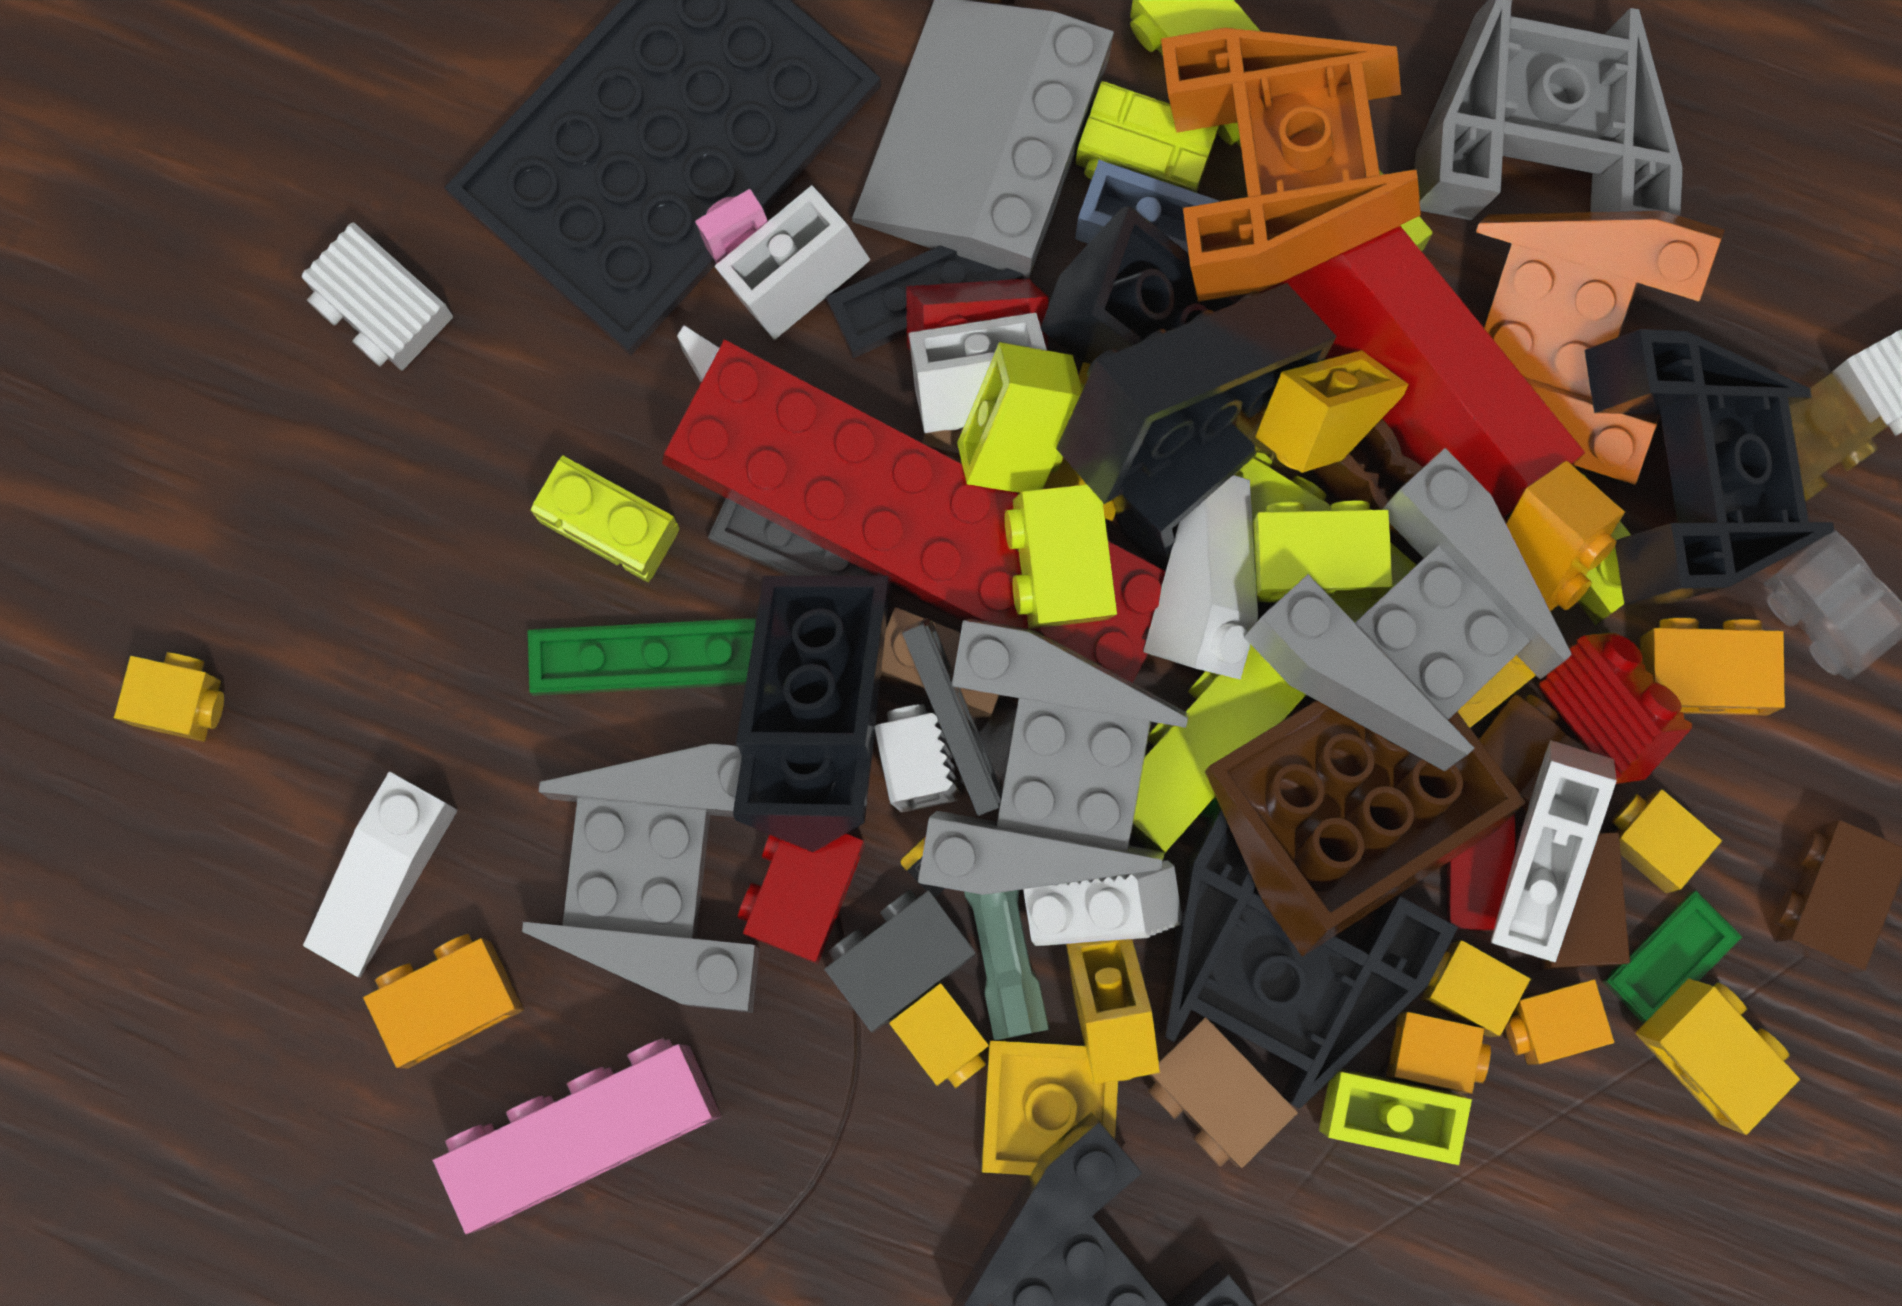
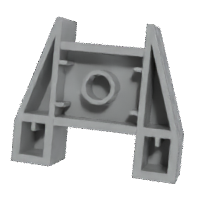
M1488 0L1473 18L1416 149L1415 169L1418 176L1420 211L1472 220L1500 193L1502 157L1505 156L1592 173L1590 212L1665 211L1680 216L1682 163L1640 10L1630 8L1605 34H1599L1511 16L1512 0Z
M1444 448L1406 483L1382 509L1388 510L1389 523L1424 558L1416 567L1355 623L1308 574L1268 610L1244 638L1290 686L1441 770L1446 771L1474 749L1448 720L1511 659L1517 655L1539 679H1542L1566 661L1572 654L1491 494Z
M975 619L963 620L952 686L1019 698L998 822L936 811L929 817L918 883L986 895L1161 870L1165 852L1129 845L1151 722L1186 728L1189 713L1035 630Z
M707 744L540 782L539 792L548 799L577 802L563 926L523 922L522 932L683 1005L753 1013L760 948L751 944L697 939L710 815L734 817L733 808L742 758L738 747Z

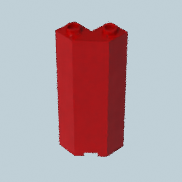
M1401 226L1259 292L1261 294L1288 283L1337 336L1324 360L1362 350L1409 385L1404 396L1382 418L1395 434L1402 455L1412 459L1424 468L1446 448L1491 494L1505 523L1509 520L1527 487L1566 460L1573 466L1585 454V451Z

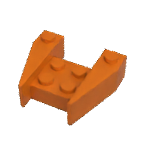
M1219 28L1161 38L1167 91L1176 133L1238 122L1248 197L1183 208L1190 267L1198 301L1264 291L1421 216L1417 170L1380 175L1368 103V100L1401 95L1397 46L1234 28Z
M1665 211L1488 214L1478 224L1476 233L1512 243L1484 329L1585 451V454L1574 464L1575 466L1636 485L1660 415L1594 413L1584 350L1620 337L1638 283L1700 301L1719 249L1724 229Z

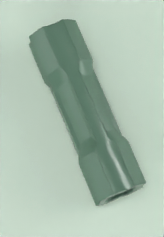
M1020 890L986 895L964 891L965 898L974 911L987 979L984 994L994 1041L1050 1030L1041 984L1030 964L1018 905Z

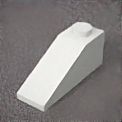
M1233 475L1179 522L1175 542L1162 583L1159 606L1155 609L1143 652L1192 668L1241 680L1250 648V643L1244 636L1257 623L1258 605L1250 480Z
M1550 740L1530 799L1491 943L1556 962L1617 781L1614 759Z
M388 772L353 833L303 946L361 978L458 810L397 775Z

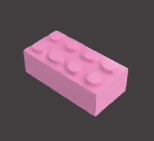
M664 1038L629 1053L627 1056L632 1066L616 1074H613L611 1067L606 1069L600 1067L568 1082L567 1086L571 1095L557 1102H554L551 1095L545 1098L542 1095L506 1112L510 1124L495 1130L492 1123L486 1126L480 1124L447 1139L445 1143L449 1153L434 1159L433 1162L465 1235L489 1228L722 1117L690 1046L681 1044L673 1046L670 1039L666 1041Z

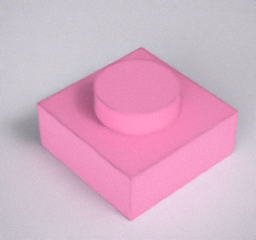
M748 189L736 197H726L719 200L709 208L706 215L695 222L708 252L717 264L768 221L762 206L751 189Z

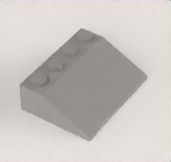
M934 0L852 221L931 249L941 245L956 250L957 255L1000 270L1009 268L1022 273L1023 279H1030L1109 62L1114 31L1054 11L966 0Z

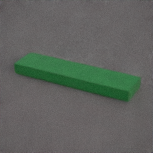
M756 618L528 630L530 694L537 696L746 685Z

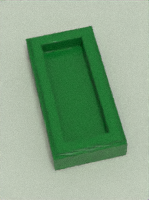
M1697 891L1690 892L1629 954L1630 963L1618 965L1602 983L1644 1024L1688 978L1699 981L1742 936Z

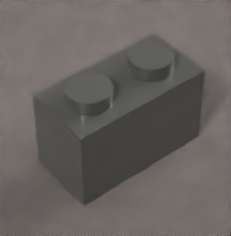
M911 890L907 891L880 912L886 921L881 927L867 937L863 935L860 929H857L828 951L834 962L824 970L871 1033L876 1032L976 955V952L929 890L918 899Z

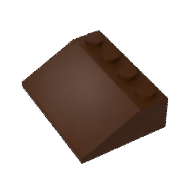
M1315 701L1211 764L1205 770L1264 905L1302 957L1496 832L1526 803L1458 711L1448 721L1474 749L1446 771L1441 770L1319 701Z

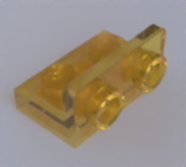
M1832 373L1811 388L1812 398L1789 405L1805 502L1828 486V483L1821 474L1836 463L1840 462L1844 469L1848 471L1879 448L1871 438L1888 427L1880 416L1870 423Z

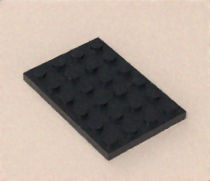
M621 0L444 189L448 196L632 356L716 265V262L705 246L695 221L706 215L709 208L719 200L726 197H736L748 189H751L765 212L881 87V78L791 0Z

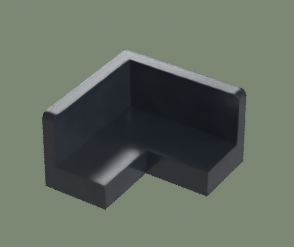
M1231 423L1221 432L1220 436L1203 446H1200L1194 438L1186 441L1177 451L1169 455L1171 458L1170 466L1148 478L1141 469L1127 476L1122 483L1125 486L1123 494L1113 499L1122 533L1156 567L1166 571L1175 542L1172 528L1256 455L1254 443Z

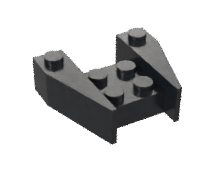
M1639 329L1584 350L1594 413L1661 415L1674 506L1678 523H1669L1616 540L1615 548L1624 604L1674 603L1728 588L1835 532L1833 522H1809L1789 405L1812 398L1811 388L1688 331Z
M1217 803L1187 859L1180 899L1182 921L1181 925L1176 926L1159 1032L1175 1042L1190 1011L1193 1010L1287 1060L1297 1067L1282 1097L1300 1109L1428 986L1458 927L1400 896H1395L1379 908L1359 949L1334 936L1302 957L1264 905L1261 897L1253 893L1256 885L1219 803Z
M1092 1112L1040 1156L1031 1175L1028 1176L951 1306H988L989 1304L993 1306H1256L1218 1261L1167 1303L1095 1218L1094 1214L1140 1176L1142 1172Z

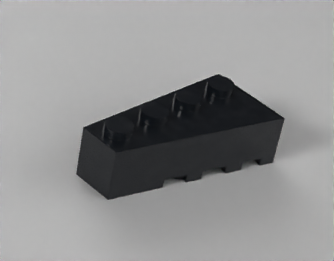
M1288 283L1261 294L1258 291L1251 292L1236 304L1216 312L1206 310L1187 324L1170 331L1165 329L1157 330L1138 344L1120 351L1110 349L1098 356L1087 370L1088 380L1056 449L1103 504H1106L1123 494L1125 486L1122 483L1124 479L1137 470L1141 469L1149 478L1170 466L1171 458L1169 455L1177 451L1191 438H1194L1200 446H1203L1220 436L1221 432L1235 420L1240 411L1250 418L1267 408L1281 372L1324 361L1337 336Z

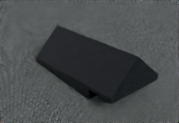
M763 576L736 740L742 758L733 808L735 821L811 852H815L865 823L875 733L874 726L876 724L891 585L889 576Z

